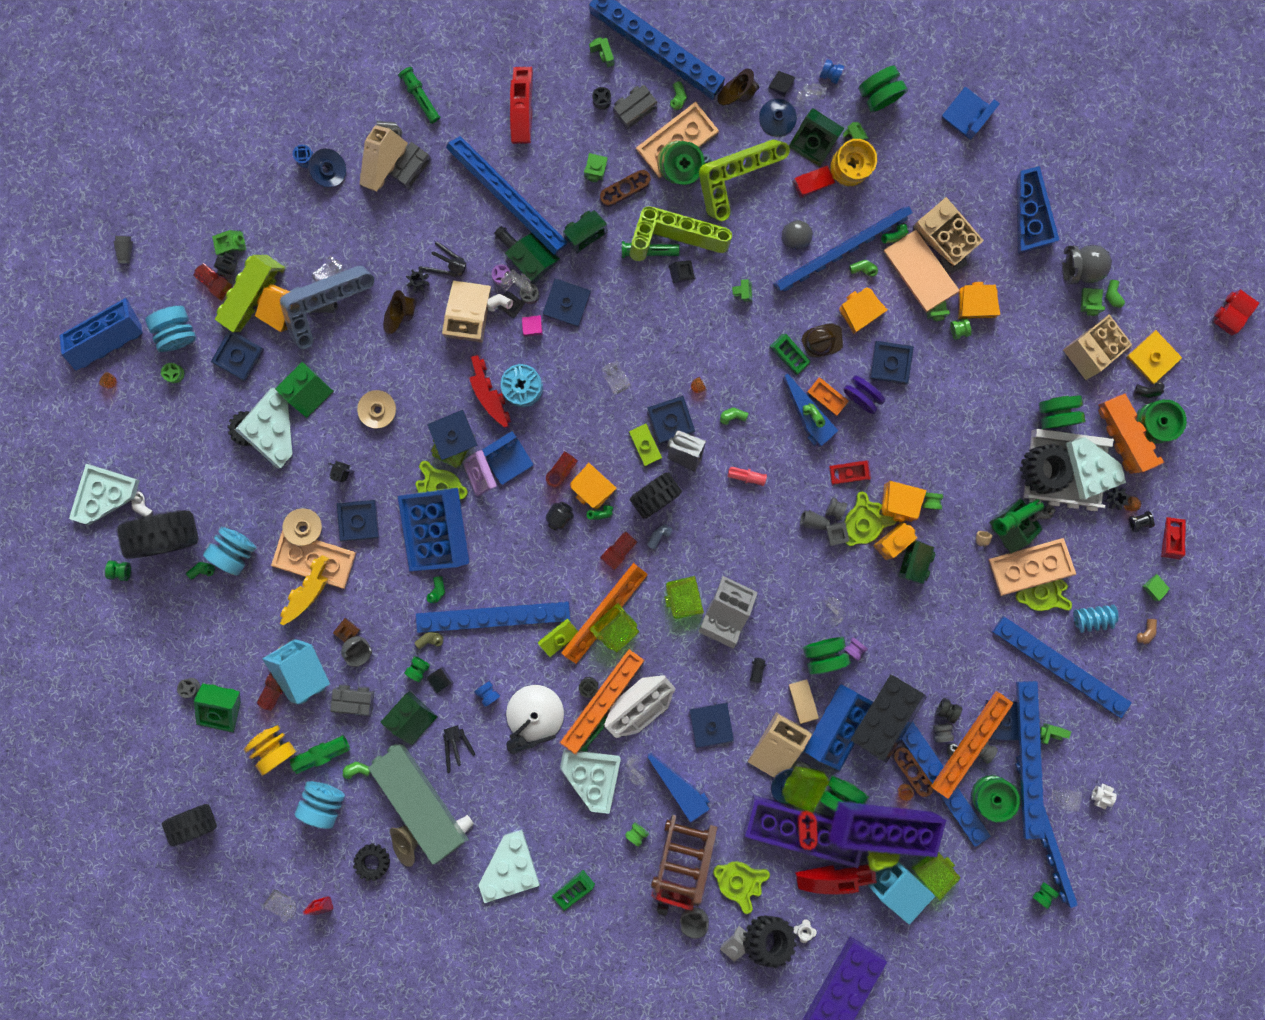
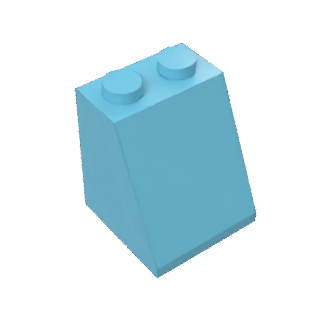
M294 639L262 658L288 700L295 704L305 703L310 696L322 692L330 684L312 644Z
M899 861L892 868L886 867L875 872L877 883L868 885L882 902L909 925L935 897Z

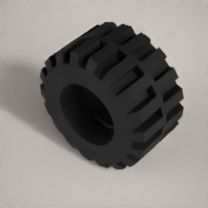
M1047 444L1030 449V452L1024 455L1026 459L1021 460L1023 467H1020V471L1023 472L1021 478L1025 479L1024 484L1030 486V490L1036 491L1038 494L1060 492L1069 486L1068 483H1072V476L1074 475L1067 449H1062L1063 446ZM1045 460H1047L1052 467V475L1050 479L1046 477L1043 471V464Z
M666 472L634 493L630 498V502L642 519H646L680 496L682 490L671 474Z
M203 804L164 820L161 824L169 846L186 843L213 831L217 827L209 804Z
M764 915L751 921L752 925H747L746 929L748 931L747 933L744 932L743 936L746 937V941H743V945L746 946L744 949L745 953L749 954L748 958L754 961L753 963L769 968H779L780 966H785L786 961L790 962L792 960L790 956L796 952L794 946L797 947V942L794 939L797 937L795 933H792L794 929L792 926H789L788 921L779 917ZM772 931L774 945L768 952L766 949V938Z

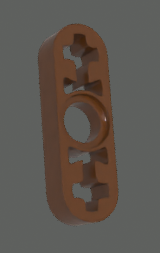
M639 170L603 189L600 193L601 203L604 206L611 207L647 188L651 182L649 172ZM639 175H642V177L646 176V183L643 184L642 182L636 183L637 188L634 189V184L631 181V179H633L634 182H636L639 180ZM622 184H629L631 190L628 193H622L620 186ZM614 188H617V192L621 197L617 198L616 194L612 196V201L604 200L606 193L612 195L615 193Z
M897 747L892 756L898 767L920 796H930L933 788L929 778L908 749ZM900 751L902 753L906 752V760L908 762L912 760L913 762L905 764L902 759H897L899 757L898 753ZM912 766L918 769V773L914 777L908 775V769ZM920 779L925 785L928 784L926 792L920 791L921 785L917 780Z

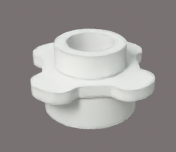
M805 919L802 921V924L794 927V933L798 934L802 943H806L816 936V929L811 927L809 920Z

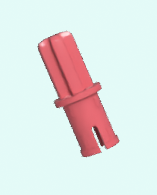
M730 467L728 470V477L742 480L746 484L749 482L761 486L765 485L767 474L736 467Z

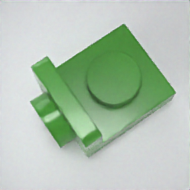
M607 38L594 39L589 44L590 53L599 51L602 63L606 62L607 67L614 66V57Z
M589 153L586 169H584V177H587V180L591 182L603 181L608 157Z
M228 230L212 236L216 255H224L225 252L230 253L235 250H246L245 239L241 231Z
M1083 288L1080 312H1087L1086 315L1098 316L1099 313L1105 311V306H1102L1103 289Z
M946 301L927 312V319L933 318V321L945 320V317L950 314L946 307Z
M1046 723L1043 724V727H1040V741L1043 744L1048 745L1050 737L1062 740L1063 737L1070 739L1071 731Z

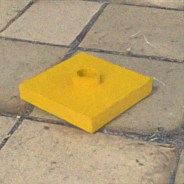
M1157 330L1153 331L1126 356L1151 384H1155L1182 359Z

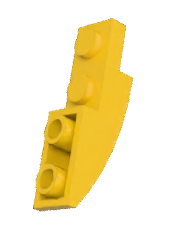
M322 555L317 559L315 558L310 566L312 570L310 576H306L302 586L290 592L288 596L290 602L287 607L283 608L280 617H282L281 625H285L295 619L318 598L328 581V578L322 576L329 561L328 557Z

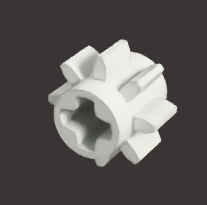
M1102 784L1101 787L1096 786L1091 794V799L1095 800L1094 805L1106 809L1107 806L1112 807L1116 801V794L1113 793L1114 788Z

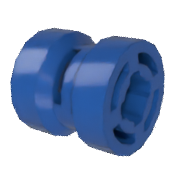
M827 59L819 77L822 79L829 78L832 83L837 84L844 66L840 64L833 65V62Z
M298 145L293 150V158L301 167L308 168L309 159L313 152L307 145Z
M490 680L474 691L476 696L483 698L481 703L484 707L500 697L497 691H492L493 685Z

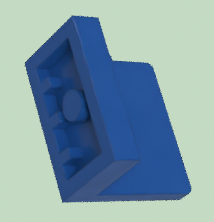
M964 87L943 113L942 118L971 140L1000 103L994 99L989 105L967 87Z
M513 431L482 449L487 463L502 485L533 466V462Z

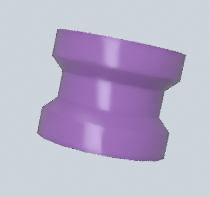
M497 265L492 270V278L497 285L505 286L510 283L512 274L507 266Z
M852 638L850 645L846 646L844 650L859 661L861 654L866 652L868 648L855 638Z

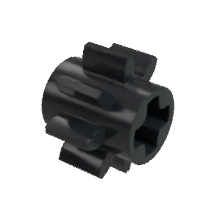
M226 252L224 256L218 254L213 266L218 269L216 273L223 277H226L227 274L232 275L237 265V262L233 261L234 256Z
M421 268L419 272H415L412 269V274L406 276L410 280V283L407 284L408 288L414 286V293L418 289L425 292L424 287L430 286L429 282L426 281L429 275H423ZM420 277L422 282H418L416 285L414 280Z
M1114 487L1112 492H1105L1108 496L1104 502H1109V509H1113L1116 506L1117 510H1122L1123 505L1129 506L1127 501L1131 495L1125 493L1126 488L1119 490L1118 487Z

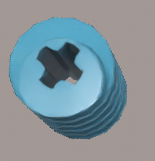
M1105 605L1102 608L1100 606L1095 608L1088 607L1087 610L1081 608L1079 611L1077 609L1073 611L1076 627L1079 628L1080 633H1084V627L1087 628L1088 632H1091L1092 626H1094L1096 631H1099L1100 625L1103 630H1107V624H1109L1111 629H1114L1115 623L1119 619L1118 610L1115 605Z

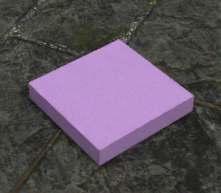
M482 450L475 452L462 462L476 496H480L496 487Z

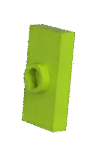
M647 424L629 431L644 466L662 459Z
M566 619L537 643L551 657L568 644L577 634L578 630L569 619Z

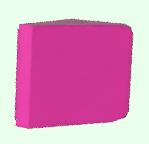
M541 315L522 317L524 337L543 335Z

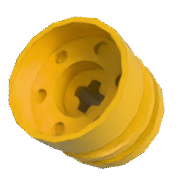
M851 139L845 142L832 157L830 170L833 178L844 186H856L862 183L875 170L877 164L876 151L869 142L862 139ZM848 163L854 164L855 167L849 166Z
M278 725L266 729L255 736L243 749L245 753L252 749L256 751L249 756L250 760L258 756L261 758L255 767L262 776L297 752L290 741L282 745L279 743L285 736L284 733L277 737L273 735L280 730Z

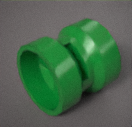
M112 560L107 562L105 568L106 579L114 580L118 578L120 581L129 580L131 573V564L129 562L118 563Z
M414 656L411 660V666L406 668L404 674L417 682H421L424 672L428 671L431 665L421 658Z
M1043 882L1040 885L1039 892H1035L1032 897L1049 909L1052 905L1051 901L1056 899L1059 893Z

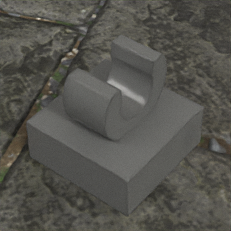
M845 522L825 526L830 546L849 542Z

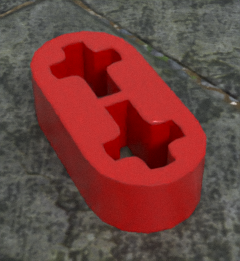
M806 810L798 816V837L800 845L807 850L813 849L817 845V820L812 812ZM807 815L812 819V821H809V828H806L805 822L802 821ZM806 832H809L810 838L813 839L809 845L803 841V839H806Z

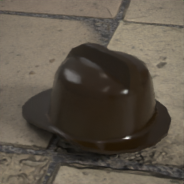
M752 69L742 70L735 78L723 86L717 96V102L720 105H729L734 101L747 102L754 96L755 92L759 89V84L754 80Z
M396 290L393 293L384 314L383 327L388 334L396 332L401 323L410 321L414 316L417 302L414 298L405 296L401 290Z
M830 323L807 330L801 339L807 355L817 358L840 351L843 348L842 328L839 325Z

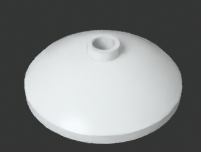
M541 685L526 686L518 690L510 699L506 712L507 722L514 733L527 720H531L530 724L518 736L524 737L527 742L536 741L555 735L559 731L564 719L563 705L560 698L551 689ZM532 712H536L538 714V717L536 719H533L531 717Z

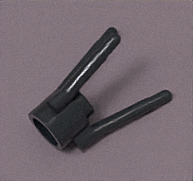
M435 241L438 247L453 257L449 259L434 251L432 252V255L449 263L448 269L450 271L419 266V270L421 268L424 271L450 275L454 278L457 275L462 276L467 265L464 258L457 256L444 245Z
M527 720L516 732L510 734V740L507 741L506 746L508 751L515 755L523 750L536 747L537 744L555 739L556 735L527 743L524 737L518 736L530 724L531 720Z
M458 725L444 729L445 734H443L445 742L447 773L451 772L449 744L451 743L457 765L461 766L456 742L461 741L460 737L471 754L475 756V752L465 736L464 730L459 729Z

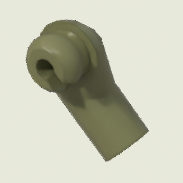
M426 632L414 644L420 650L427 644L439 647L443 644V637L439 633Z

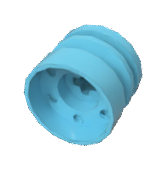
M183 306L161 309L145 319L149 332L156 334L153 337V341L157 343L156 348L158 352L177 350L197 339L195 332H192V325L186 324L189 318Z
M517 364L508 368L501 378L500 386L502 393L511 404L525 408L539 401L543 392V384L534 368L524 364ZM519 381H522L523 383L526 382V384H524L525 388L522 390L520 387L517 388V386L519 385Z
M221 526L218 531L222 536H214V539L220 545L209 544L203 556L220 569L239 576L245 567V563L240 557L250 558L251 554L248 551L254 552L256 546L243 534Z
M313 781L307 782L304 787L306 791L302 793V797L306 800L298 803L295 817L312 826L326 829L333 828L338 816L337 812L333 809L341 808V802L344 800L345 794L328 784Z

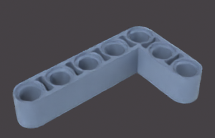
M356 266L284 294L280 299V306L289 335L300 349H307L313 343L306 313L371 288L375 282L374 276L365 267Z

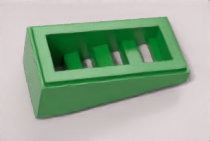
M782 334L769 346L796 375L811 362L787 334ZM785 341L787 344L780 349L779 346ZM791 347L792 350L785 355L784 352ZM796 353L797 356L790 361L789 358ZM801 358L803 361L795 367L794 364Z
M582 870L554 893L552 898L565 911L592 891L595 883ZM574 884L581 890L580 892L576 890L573 886ZM568 889L574 894V897L569 894ZM561 894H564L569 902H566Z

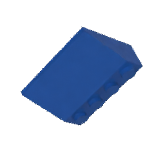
M458 488L398 496L409 571L454 568L469 564Z

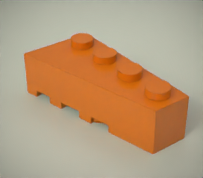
M1126 394L1118 395L1098 404L1100 407L1098 409L1102 419H1105L1108 425L1106 427L1107 432L1111 437L1113 436L1115 450L1118 454H1121L1123 468L1129 474L1144 472L1164 463L1162 457L1157 458L1153 450L1156 447L1153 441L1150 442L1146 439L1144 425L1136 421L1137 413Z

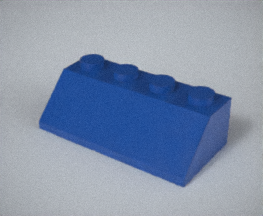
M127 298L59 335L61 355L75 371L89 366L96 359L105 357L107 353L121 348L128 341L135 340L143 334L142 325Z
M840 684L830 704L826 707L823 717L816 725V729L806 744L804 752L819 762L840 771L855 744L850 739L873 704V701Z

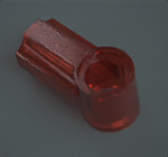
M204 263L198 266L193 274L221 301L226 297L227 292L234 287L224 277L219 276Z
M564 451L551 471L547 473V485L552 489L560 488L578 460ZM552 475L560 477V481L557 484L549 482Z
M625 531L613 546H610L603 553L600 559L614 571L637 541Z
M270 672L265 681L266 686L256 704L265 710L272 711L283 691Z

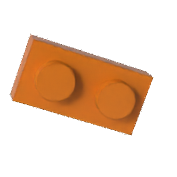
M820 377L806 392L835 416L849 402V400Z

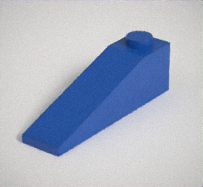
M787 373L783 380L803 427L808 434L807 439L813 446L817 445L820 447L836 434L838 429L816 405L815 407L825 420L823 427H817L810 414L807 416L803 414L802 407L809 403L814 404V402Z
M651 752L647 754L648 759L690 822L710 810L708 805L710 801L705 793L701 794L698 789Z

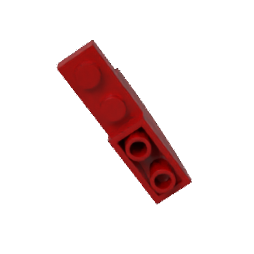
M513 67V79L510 86L512 144L531 143L533 112L531 105L532 67Z
M478 355L471 357L476 376L470 377L469 380L477 398L486 411L504 428H510L508 423L511 422L509 412H505L503 405L506 404L503 393L499 394L497 389L490 391L493 386L490 377L486 378L484 371L487 370L485 360L480 359Z
M869 864L859 866L858 868L851 867L835 870L834 866L831 865L795 872L798 889L818 894L859 892V886L877 883L876 873L870 869Z

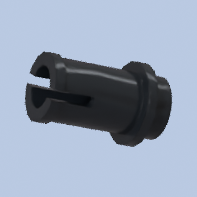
M500 226L494 232L495 238L499 239L510 249L517 241L506 231V227Z
M754 658L750 681L762 683L764 667L767 666L765 659Z

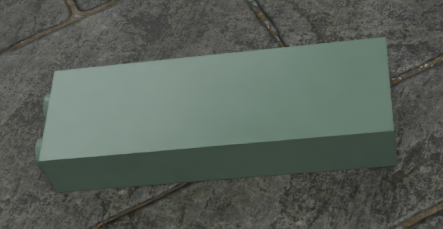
M394 744L387 749L388 753L386 755L376 757L368 769L433 865L437 864L469 839L405 745Z

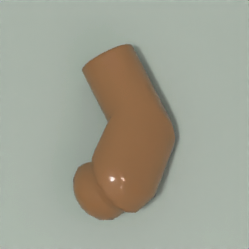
M1147 619L1146 631L1137 634L1138 643L1149 644L1156 636L1157 619Z

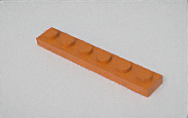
M633 563L561 653L577 664L648 574Z
M629 649L566 733L560 744L576 755L645 660Z
M995 691L931 785L933 789L949 799L1013 705L1012 701Z

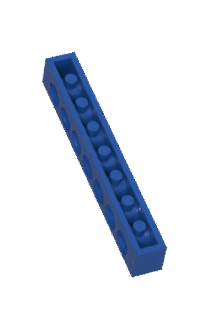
M592 0L589 4L591 15L711 100H714L724 86L725 78L616 0Z

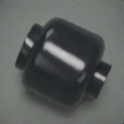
M562 501L554 503L546 514L548 526L555 531L567 529L574 518L573 508Z

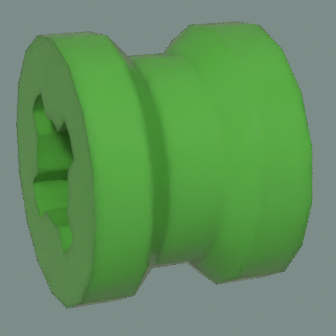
M963 318L959 322H950V329L955 340L960 339L961 336H971V326L967 318Z
M167 363L161 369L163 379L168 382L179 383L184 378V369L177 364Z
M926 493L923 508L942 510L941 500L943 499V494Z
M636 822L632 824V829L625 833L627 839L638 847L642 845V840L649 835Z

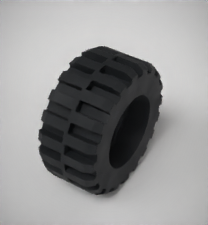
M187 510L136 518L121 523L117 527L121 553L126 559L154 556L196 545L199 540L194 516Z

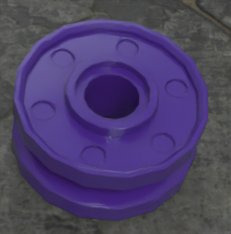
M854 375L851 382L855 388L846 385L843 388L844 393L863 410L870 414H875L877 407L873 402L882 405L886 401L884 396L869 382Z

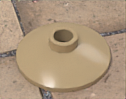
M373 390L364 394L360 399L357 408L358 416L368 427L383 428L393 421L396 414V405L393 398L386 392ZM379 406L381 407V412L377 414L375 413V408Z
M296 509L290 512L283 522L284 536L290 543L297 546L312 544L318 539L322 531V523L319 516L310 509ZM302 526L307 527L306 531L301 532L300 528Z

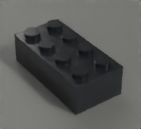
M890 674L850 740L887 763L926 700V695Z

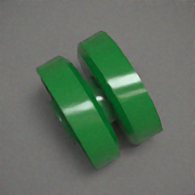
M895 65L878 71L859 85L858 90L862 97L869 98L866 104L870 112H877L893 104L908 92L904 81H897L900 73Z
M686 141L669 142L661 149L657 160L658 170L662 177L671 183L682 185L696 181L699 178L701 166L705 164L700 148L692 142Z
M1081 395L1061 396L1038 402L1039 412L1053 414L1041 419L1042 429L1086 423L1084 412H1071L1072 409L1083 406Z
M1167 399L1144 405L1138 410L1137 418H1135L1137 422L1139 421L1144 425L1146 439L1150 442L1153 441L1154 444L1177 439L1183 434L1187 423L1184 409L1178 403Z
M844 637L829 638L802 647L806 658H815L807 663L809 674L826 673L851 664L847 653H837L846 647Z
M832 775L827 785L836 794L824 790L819 798L823 804L836 811L838 801L866 804L869 796L850 782Z
M986 775L978 779L973 785L971 802L974 808L988 820L1005 822L1017 813L1020 805V796L1016 787L1004 778L996 775Z

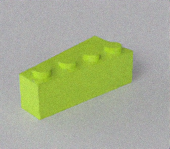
M268 255L249 256L245 261L244 270L235 279L234 287L227 292V299L224 304L220 305L217 309V316L214 320L233 333L241 332L254 314L255 309L253 307L258 306L257 300L262 294L263 289L270 284H275L276 280L274 277L279 271L283 273L286 267Z

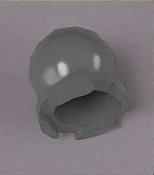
M1092 244L1084 246L1079 250L1078 246L1072 245L1067 246L1063 254H1067L1066 263H1062L1063 278L1068 280V285L1077 284L1079 280L1086 283L1101 281L1111 270V256L1102 246Z

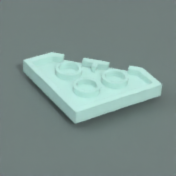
M272 387L235 430L279 469L292 455L288 402Z
M1086 437L1066 443L1080 499L1089 498L1126 483L1122 464Z
M86 464L69 519L88 525L94 523L133 500L140 480Z
M564 749L560 769L591 812L610 813L621 758L616 755L582 751L575 755L570 750Z
M523 829L503 836L479 883L484 903L540 885Z

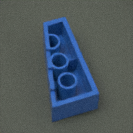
M1040 166L1020 171L1017 176L1018 254L1051 246L1059 241Z

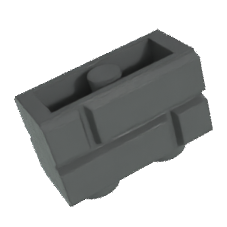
M642 85L640 88L639 86L634 87L629 92L630 95L625 99L622 97L614 103L613 112L627 130L657 108V100L645 85Z
M410 142L405 147V153L398 158L395 168L389 173L392 178L407 189H410L432 160L429 154L413 142Z
M339 684V687L332 690L331 712L365 716L372 714L374 691H369L370 687L358 686V689H350L351 685Z

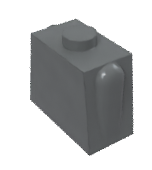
M677 430L674 438H670L667 444V449H669L668 459L695 472L703 457L706 441Z

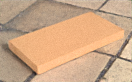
M694 102L636 147V150L660 179L662 175L657 165L658 154L666 144L673 141L692 142L700 148L717 135L719 130L697 102Z
M917 230L884 249V254L926 313L959 293L960 290Z
M282 530L271 566L306 577L311 574L310 566L313 560L323 555L329 558L322 576L328 578L326 584L345 589L357 552L319 540L310 545L297 546L286 539Z
M1064 538L988 560L1000 596L1076 575Z

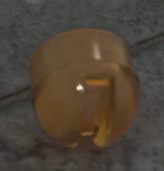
M105 372L99 381V385L107 389L114 388L117 384L115 376L109 372Z
M700 376L692 381L691 389L694 392L702 393L707 390Z
M1131 496L1127 501L1129 506L1124 505L1125 510L1133 512L1140 509L1141 501L1137 497Z
M901 784L898 787L897 793L901 800L909 801L913 798L914 791L910 785Z

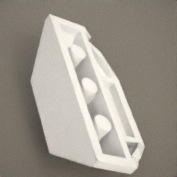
M664 675L640 679L615 701L610 708L604 726L615 738L639 733L668 709L676 688Z

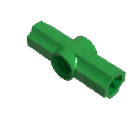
M344 735L329 742L320 743L308 749L307 752L289 759L290 766L295 774L314 766L318 767L331 761V758L349 751V743Z

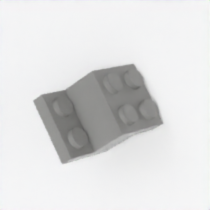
M723 576L707 608L699 632L734 649L740 632L751 614L758 592Z

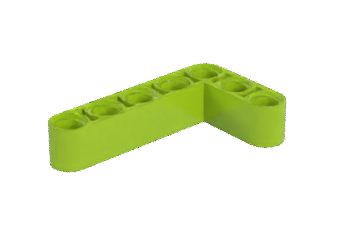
M770 140L702 165L699 170V177L707 214L719 221L728 219L730 216V206L725 181L784 160L789 155V145L778 140Z
M647 206L641 211L631 243L630 257L635 261H643L647 256L653 234L714 252L725 253L729 249L732 232L725 227Z

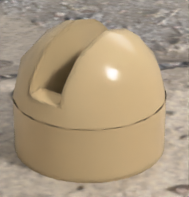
M978 531L976 543L981 547H986L990 544L992 534L986 531Z

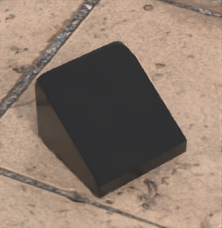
M778 71L768 88L785 97L794 83L795 77Z
M940 256L947 274L969 265L966 257L953 266L943 256Z
M691 260L678 261L669 265L673 284L695 279Z
M506 291L503 296L511 299L513 305L510 309L499 305L498 308L514 319L525 303L511 292Z
M440 667L426 677L437 693L453 683L443 667Z

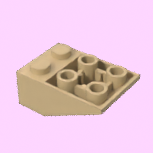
M375 125L364 143L360 185L376 192L384 185V179L388 173L393 171L396 161L405 153V147L408 144L391 129Z
M947 197L913 226L925 242L953 266L984 241Z
M453 281L442 334L444 337L483 343L488 312L487 301L490 298L491 286Z
M1109 314L1070 343L1063 351L1084 379L1087 380L1105 369L1126 351L1132 343Z
M776 712L747 762L775 777L781 771L792 767L812 734L810 731Z

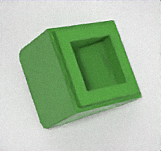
M1158 574L1142 586L1154 601H1160L1170 589Z

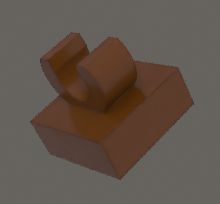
M344 618L333 634L345 643L348 639L356 636L361 629L347 618Z

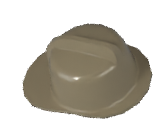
M407 825L391 828L389 832L396 856L403 865L407 867L413 866L415 863L414 850L419 843Z

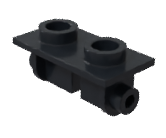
M335 461V464L328 463L332 466L330 478L333 481L345 482L349 472L354 473L353 470H350V465L338 461Z

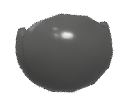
M795 220L785 225L781 238L787 247L798 250L810 244L813 231L806 222Z
M354 636L348 639L341 649L344 661L351 667L363 665L372 654L369 643L361 636Z
M693 907L692 911L685 909L680 918L682 933L689 938L698 939L704 937L709 927L707 913L698 907Z

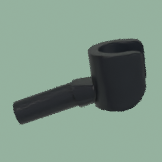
M658 900L657 912L659 915L666 916L669 905H665L662 901Z

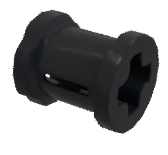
M1146 511L1144 514L1136 517L1129 516L1128 519L1134 533L1138 532L1139 529L1155 526V521L1150 511Z

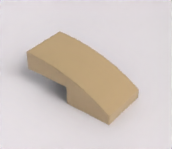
M808 680L789 684L799 723L803 724L819 719Z

